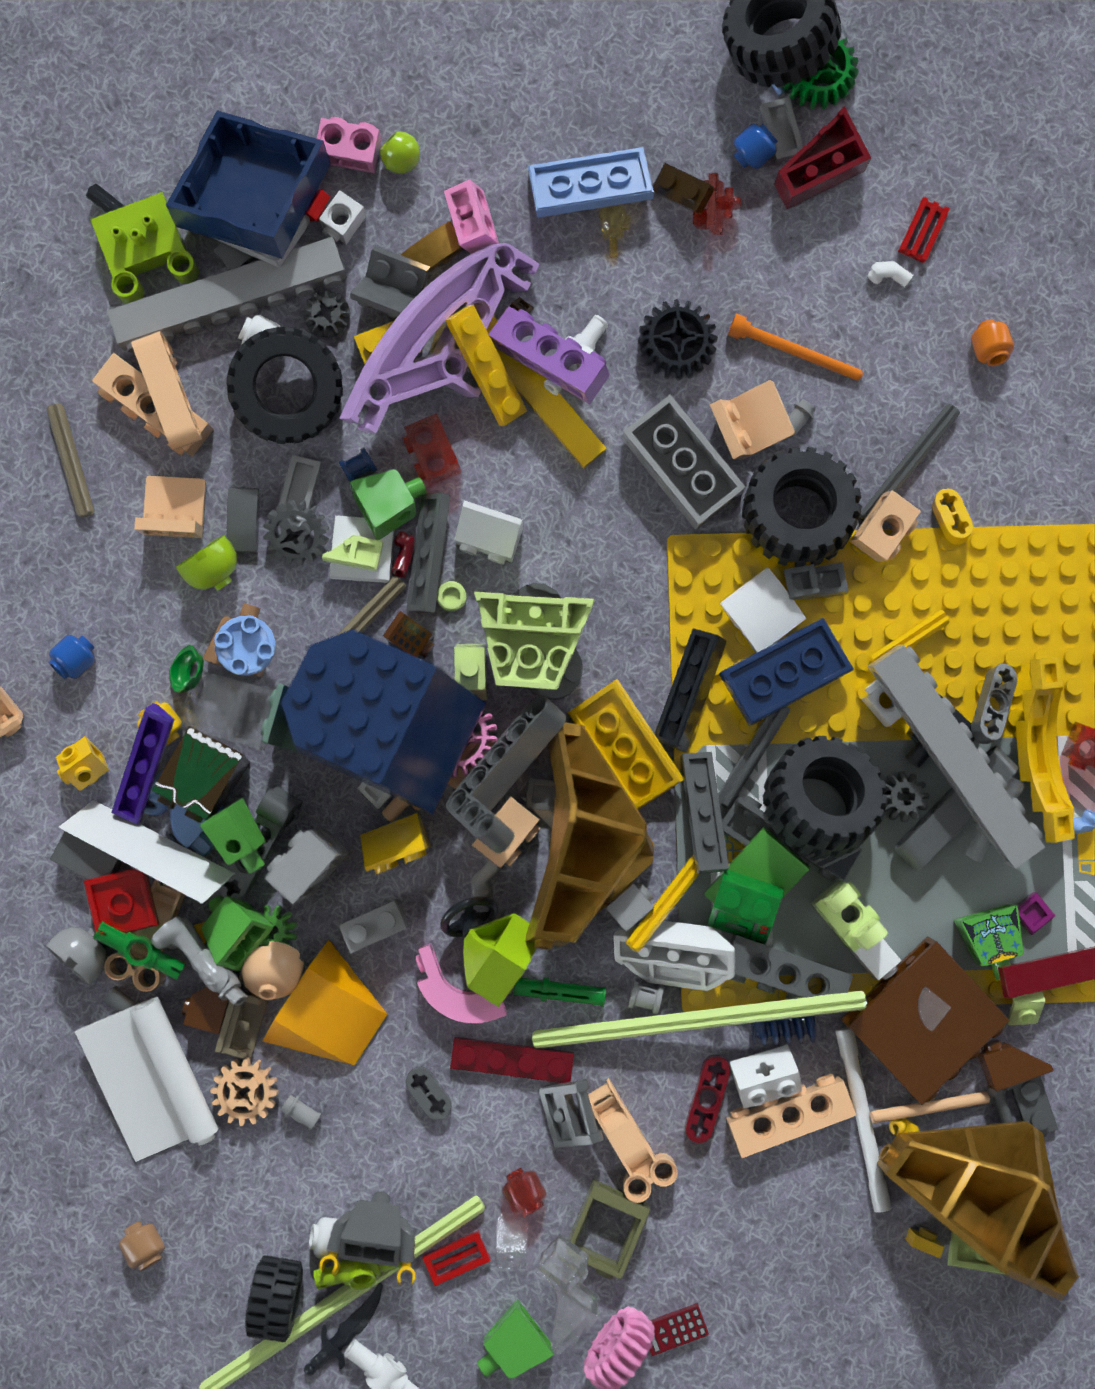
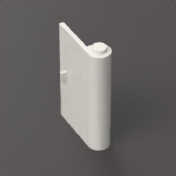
M158 997L148 999L75 1031L135 1162L188 1139L190 1143L204 1145L215 1138L214 1133L217 1132L218 1126Z

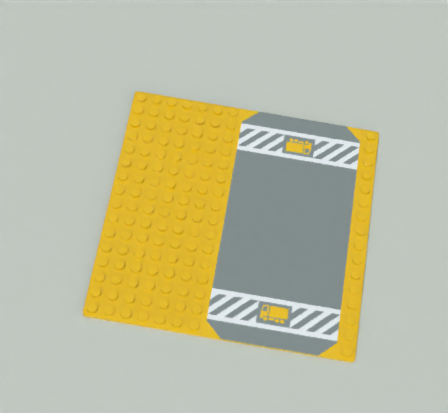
M1095 524L973 527V532L965 543L957 545L947 541L941 528H915L908 536L904 535L899 542L901 549L892 560L888 559L882 562L875 561L850 542L857 531L854 530L845 547L840 549L835 557L830 560L824 558L820 565L814 566L818 567L843 562L848 593L813 599H793L806 619L778 640L780 641L824 618L854 670L788 705L790 708L789 714L737 797L744 799L746 795L752 797L762 804L760 810L765 812L768 806L763 804L764 784L770 775V771L793 744L797 745L800 740L805 738L813 740L815 736H827V740L835 737L843 739L842 743L846 745L852 743L857 746V751L861 754L866 753L871 758L870 763L873 767L877 765L881 772L879 779L884 780L887 785H889L887 776L890 774L894 775L896 779L899 771H905L907 778L912 773L917 774L915 784L924 781L926 786L920 791L921 793L930 794V798L921 799V802L928 806L927 810L916 808L920 818L913 819L909 815V820L906 823L901 822L900 816L896 820H890L889 814L891 809L884 812L885 816L877 826V829L859 846L862 851L844 882H851L861 894L858 900L863 906H871L880 917L879 922L888 931V934L883 939L901 961L928 936L936 940L994 1004H1013L1012 998H1004L1001 982L995 979L992 966L982 967L975 964L955 925L954 919L1005 904L1018 905L1031 893L1037 892L1055 914V917L1033 935L1029 934L1020 923L1024 952L1022 956L1009 959L1010 964L1095 946V829L1085 833L1074 834L1075 839L1057 843L1045 842L1043 812H1033L1030 781H1020V771L1018 768L1017 772L1007 782L1008 787L1005 790L1011 799L1015 797L1022 804L1026 811L1023 816L1029 824L1033 822L1041 831L1043 838L1040 840L1046 848L1014 869L1005 864L972 817L923 868L915 871L894 850V847L952 786L931 757L920 768H917L905 757L916 743L907 736L906 733L910 727L902 716L891 726L884 727L861 699L867 695L865 689L877 680L867 667L871 664L869 657L936 612L943 610L948 616L950 623L912 648L920 659V662L917 664L923 673L928 672L934 678L938 685L935 688L936 692L942 697H946L952 706L970 723L973 721L987 672L999 664H1008L1015 670L1017 685L1002 736L989 744H981L977 740H974L972 743L976 749L980 747L985 753L997 745L1018 766L1015 721L1025 720L1022 691L1032 689L1030 660L1059 657L1061 678L1064 686L1057 714V747L1061 773L1068 796L1074 807V818L1081 817L1085 810L1095 812ZM953 527L952 530H958L962 534L964 528ZM883 529V532L890 536L892 529ZM752 533L670 535L667 539L671 687L693 628L719 635L726 640L722 657L687 752L673 748L674 764L683 776L680 760L682 754L712 752L719 793L764 720L762 719L748 726L719 675L721 671L756 653L740 629L734 626L720 603L765 568L771 570L788 592L784 569L794 568L795 562L788 561L787 565L784 566L778 564L779 558L772 555L771 559H768L762 555L764 548L762 546L755 548L751 543ZM882 692L879 696L880 705L888 709L892 704L891 699L885 692ZM990 696V705L998 711V701ZM818 779L803 780L805 794L816 808L833 816L846 815L844 800L833 786ZM684 781L675 785L677 874L694 854ZM902 791V793H898L897 798L904 802V800L909 799V795ZM720 805L721 817L723 819L729 808ZM724 833L726 836L725 844L728 864H730L745 846ZM784 837L782 843L788 847L789 845L784 842L786 840ZM809 863L810 870L781 900L766 945L851 974L853 978L848 992L863 991L866 995L883 978L878 981L871 977L812 906L811 902L838 879L836 878L834 882L827 880L818 874L820 868ZM722 872L698 875L678 901L679 923L708 925L714 903L704 895V892ZM851 905L842 910V919L845 922H850L854 919L855 910ZM713 928L727 942L731 943L733 934ZM757 956L750 961L749 967L752 973L760 974L764 970L765 964L762 958ZM787 966L783 967L779 971V980L783 984H788L792 981L793 971ZM813 977L808 982V989L812 994H817L822 989V982L818 977ZM747 978L745 984L730 979L709 991L681 988V1007L684 1012L789 999L785 998L787 992L775 989L774 994L756 988L758 982ZM1095 979L1042 991L1045 1003L1095 1002Z

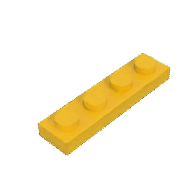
M468 305L445 319L499 426H506L527 412L474 305Z

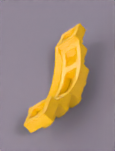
M1059 657L1030 660L1032 689L1022 691L1025 720L1015 721V736L1018 748L1020 781H1030L1033 812H1043L1045 842L1057 843L1075 839L1074 807L1063 781L1057 747V714L1060 696L1064 687L1060 672Z

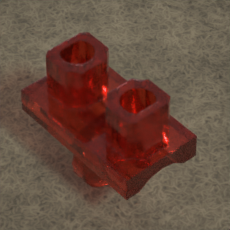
M709 173V180L704 181L711 184L715 190L708 201L707 209H704L701 215L693 212V225L696 229H710L713 235H723V210L724 218L731 219L733 217V210L739 209L742 201L741 198L733 196L734 188L732 187L725 188L724 196L725 183L719 180L718 173Z

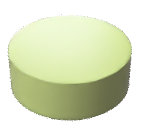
M449 581L439 587L437 601L444 610L449 612L458 611L466 603V591L461 584Z

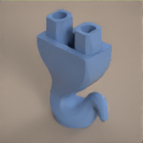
M163 770L156 775L148 798L155 807H145L144 813L162 815L168 808L157 801L159 795L152 791ZM176 804L174 809L170 810L171 828L174 836L185 848H192L202 856H207L215 846L201 828L200 823L184 815L186 809ZM222 805V807L220 808V810H219L218 812H220L221 810L225 809L226 806H225V805Z

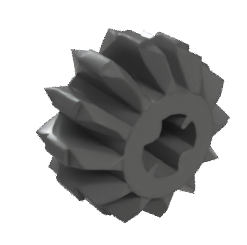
M899 771L897 779L892 774L887 776L889 785L886 784L887 791L885 796H887L888 801L884 812L891 809L889 814L890 820H896L900 816L901 822L906 823L909 820V815L913 819L920 818L916 808L927 810L928 806L922 803L921 799L930 798V794L921 793L920 791L926 786L924 781L915 784L917 774L912 773L907 778L905 771ZM902 791L909 795V799L904 800V802L897 798L898 793H902Z

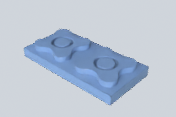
M643 147L528 166L537 218L654 199V191Z

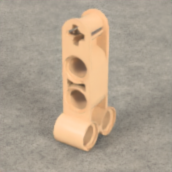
M157 879L154 880L151 890L160 925L132 932L137 936H146L149 939L153 937L161 926L177 917L186 896L168 885L160 886ZM135 943L132 945L131 952L134 957L143 959L147 957L148 949L142 943ZM117 953L110 955L105 961L104 969L109 978L118 981L133 976V984L138 990L143 992L159 988L166 979V974L151 968L156 975V980L153 985L148 984L143 976L147 968L133 966L128 962L127 971L125 973L119 972L116 968V961L119 957L123 959L125 957Z
M608 1078L606 1079V1084L588 1094L595 1118L627 1170L623 1178L625 1196L634 1203H641L649 1198L652 1183L661 1187L670 1186L675 1182L678 1170L674 1159L670 1155L665 1153L654 1154L611 1080ZM661 1163L669 1164L671 1166L670 1173L666 1176L657 1175L655 1173L657 1165ZM640 1179L644 1181V1189L640 1192L631 1191L628 1186L632 1180Z

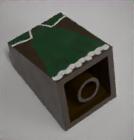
M189 726L152 791L159 795L158 802L171 809H174L177 804L186 809L184 814L186 817L201 824L203 819L207 820L218 813L248 768L250 761L244 754Z

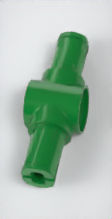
M104 921L98 927L100 931H97L93 937L94 940H98L118 950L117 954L125 957L129 964L143 966L149 970L154 968L174 978V980H177L181 973L180 971H182L186 962H182L162 952V949H157L148 937L137 936L131 932L126 934L106 924ZM135 943L144 944L148 949L147 957L143 959L134 957L131 952L132 945Z

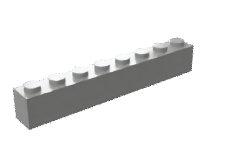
M333 237L293 249L280 268L259 260L107 310V314L117 344L124 351L134 352L132 341L161 331L169 342L174 338L173 335L182 332L193 334L200 331L203 325L210 323L214 325L224 324L230 320L231 316L240 313L243 316L251 315L258 311V307L267 304L272 307L285 303L286 298L295 295L297 297H306L311 295L314 289L322 286L326 288L336 287L342 283V280L347 279L335 240Z
M904 645L895 646L867 667L1005 864L1016 869L1046 848L1040 840L1043 838L1041 831L1033 822L1030 824L1023 816L1026 812L1024 807L1015 797L1011 799L1005 790L1008 787L1006 781L998 772L995 774L988 766V763L991 761L987 754L980 747L976 749L970 739L973 735L969 728L963 722L960 724L953 716L955 709L946 697L941 699L935 688L938 685L934 678L928 672H922L917 664L920 662V659L911 647L906 648Z

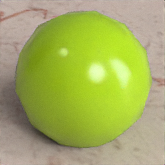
M396 131L379 150L382 163L393 173L405 174L412 171L419 163L420 146L415 138L407 132Z

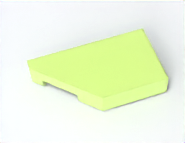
M352 535L343 541L344 543L329 552L327 551L322 556V560L326 562L377 572L384 543L381 540Z

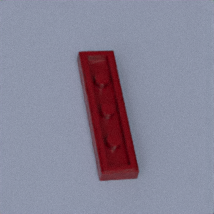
M1095 946L998 967L1004 998H1014L1094 980Z

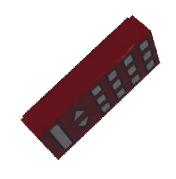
M698 1303L650 1320L652 1325L655 1326V1335L651 1342L652 1347L649 1350L651 1356H655L708 1336L709 1333Z

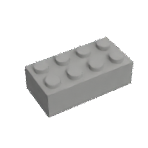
M668 395L623 431L622 440L695 530L740 496L746 488L671 395Z
M325 828L300 831L289 842L290 851L282 856L279 854L269 864L267 869L270 873L265 879L292 904L310 898L351 851Z

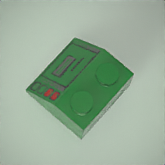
M728 870L724 872L707 926L766 945L784 888Z

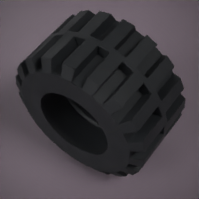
M263 1255L258 1262L250 1288L245 1316V1330L248 1337L283 1343L287 1341L293 1329L303 1280L301 1261Z

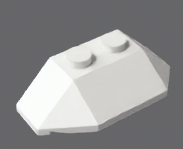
M663 921L644 947L638 952L629 948L626 940L639 924L632 926L628 931L624 929L616 931L613 935L615 961L621 965L624 964L648 983L709 991L735 976V948L712 927Z

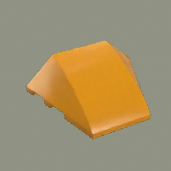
M329 939L288 997L262 1042L355 1065L388 1013L366 985L362 983L352 970V967L344 960Z

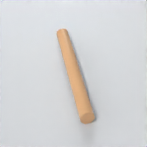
M984 1091L925 1102L923 1105L915 1103L870 1111V1119L872 1123H879L990 1103V1097L988 1092Z

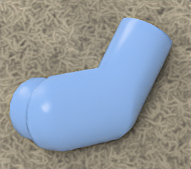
M1085 810L1081 817L1073 818L1074 834L1085 833L1095 829L1094 811Z

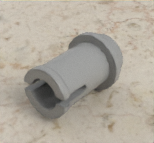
M801 399L800 402H795V408L789 415L795 430V434L791 438H795L807 420L814 417L813 413L816 409L804 399Z
M289 1095L280 1111L284 1113L283 1116L285 1118L287 1116L291 1117L310 1131L321 1113L316 1112L298 1100V1095L296 1097Z

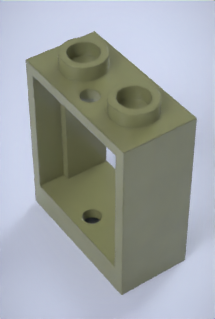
M592 1179L564 1246V1253L568 1256V1260L581 1267H584L585 1264L596 1268V1272L605 1278L613 1279V1277L622 1279L649 1215V1203L645 1201L634 1203L625 1196L624 1192ZM594 1200L634 1216L616 1261L576 1244Z

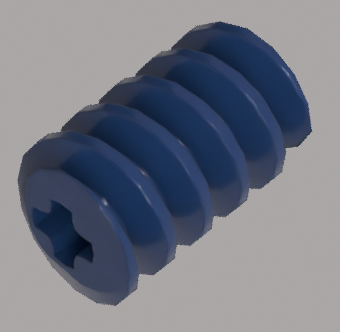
M814 1015L751 1023L753 1044H755L756 1037H760L763 1046L767 1045L768 1037H772L775 1045H779L781 1036H784L787 1044H791L793 1035H796L800 1044H803L804 1037L807 1034L812 1043H815L816 1040Z

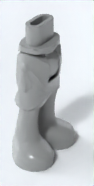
M178 916L169 920L153 935L150 942L157 949L167 947L170 950L180 948L191 962L192 968L199 973L208 989L212 992L220 993L218 997L221 1000L228 999L234 1006H240L247 1000L248 997L240 990L241 983L229 968L216 965L210 950L207 949L194 925L186 917L181 919Z

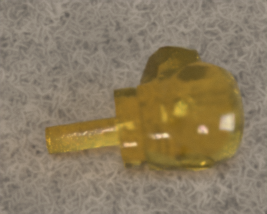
M621 205L603 207L599 211L603 239H610L611 258L617 257V238H623V231L628 230L631 224L630 215L626 214L625 208Z

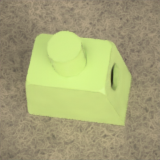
M456 644L454 647L455 680L469 691H474L472 693L481 700H487L486 644Z

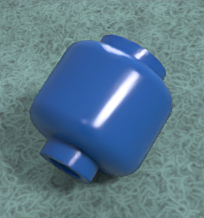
M751 124L735 138L734 146L737 152L733 155L744 168L750 165L754 169H759L776 154L775 144L778 141L764 124L760 126Z
M66 635L50 650L49 656L51 660L48 663L62 678L67 679L70 677L77 679L95 662L94 655L91 652L94 646L84 636L77 638L73 635Z

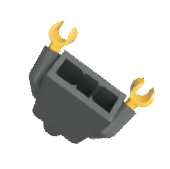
M375 1192L371 1201H357L353 1210H348L334 1222L327 1245L329 1253L321 1259L319 1264L320 1270L323 1273L325 1265L329 1261H334L335 1263L332 1275L335 1276L339 1273L340 1263L336 1258L338 1253H340L339 1259L394 1267H398L399 1262H402V1268L396 1277L397 1283L401 1285L400 1275L403 1272H409L412 1276L411 1285L414 1283L416 1274L411 1268V1262L415 1260V1234L407 1219L400 1217V1207L389 1204L390 1196L387 1193Z

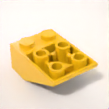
M419 813L360 835L366 872L374 869L376 875L399 866L398 859L403 858L405 863L421 858L427 855L425 849L432 847Z

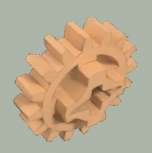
M246 1057L240 1065L236 1058L231 1061L232 1069L224 1065L221 1068L223 1075H216L213 1080L219 1085L210 1089V1093L218 1095L212 1102V1105H221L222 1108L218 1115L229 1114L228 1123L238 1118L240 1126H243L247 1118H249L252 1124H256L258 1114L265 1118L269 1114L266 1107L273 1108L276 1102L271 1097L276 1096L279 1090L272 1088L271 1085L277 1081V1077H268L267 1074L271 1071V1068L267 1067L262 1070L260 1068L261 1060L252 1065L250 1057ZM238 1072H250L253 1073L254 1076L243 1077L241 1073ZM261 1083L264 1087L263 1101L259 1095V1085ZM226 1085L230 1088L229 1099L226 1097ZM246 1086L249 1087L250 1091L248 1094L242 1097L239 1094L241 1089ZM235 1107H247L249 1111L238 1110Z

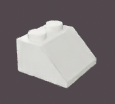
M464 500L454 540L457 545H460V551L471 555H476L478 551L487 554L488 560L504 565L505 560L513 561L523 531L522 519Z

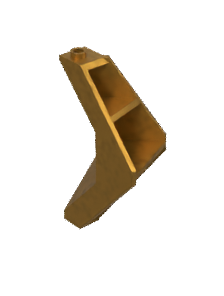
M566 722L548 743L556 787L550 853L525 938V942H532L535 948L551 950L553 946L561 947L568 943H576L593 917L652 864L655 844L647 833V823L586 731L585 726Z
M1027 1121L898 1133L892 1143L885 1145L881 1150L877 1164L885 1175L991 1265L1019 1282L1060 1301L1063 1300L1079 1278L1062 1226L1044 1136L1040 1130Z

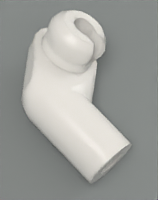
M894 261L876 262L871 266L872 270L868 273L869 280L875 284H879L883 278L891 277L904 288L914 276Z

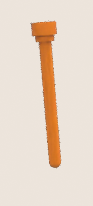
M736 313L727 336L737 340L739 337L743 339L749 337L853 380H860L863 377L861 369L751 326L752 322L747 321V317Z

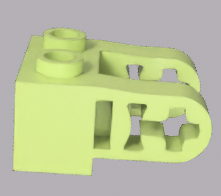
M837 880L815 898L811 904L848 950L855 952L860 947L866 950L879 943L888 934V931L879 922L880 917L869 905L864 907L858 900L861 894L851 882L845 883L844 881ZM851 905L855 910V917L852 921L845 922L842 919V910Z

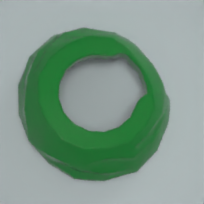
M189 644L177 654L169 669L171 687L177 693H184L194 689L199 684L203 672V657L196 648ZM197 661L198 670L196 675L189 679L190 670Z

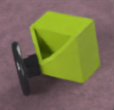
M485 896L467 898L456 903L444 913L440 927L448 936L465 937L464 967L467 987L499 1007L526 970L537 948L534 947V943L525 942L529 926L528 921L515 913L494 920L498 912V906L493 899ZM473 906H487L489 911L477 912L473 909ZM463 910L464 913L461 914L460 918L449 925L451 919Z

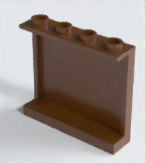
M928 936L897 965L898 970L886 980L882 979L865 995L867 1004L865 1009L849 1011L840 1019L921 1105L934 1099L939 1093V1088L947 1080H952L958 1076L961 1067L969 1059L976 1058L982 1052L983 1046L991 1038L999 1036L1005 1028L1004 1025L1010 1021L936 940Z

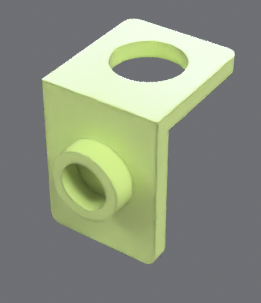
M1042 991L1012 998L1013 1004L1008 1016L1010 1020L1008 1025L1038 1023L1045 1004Z

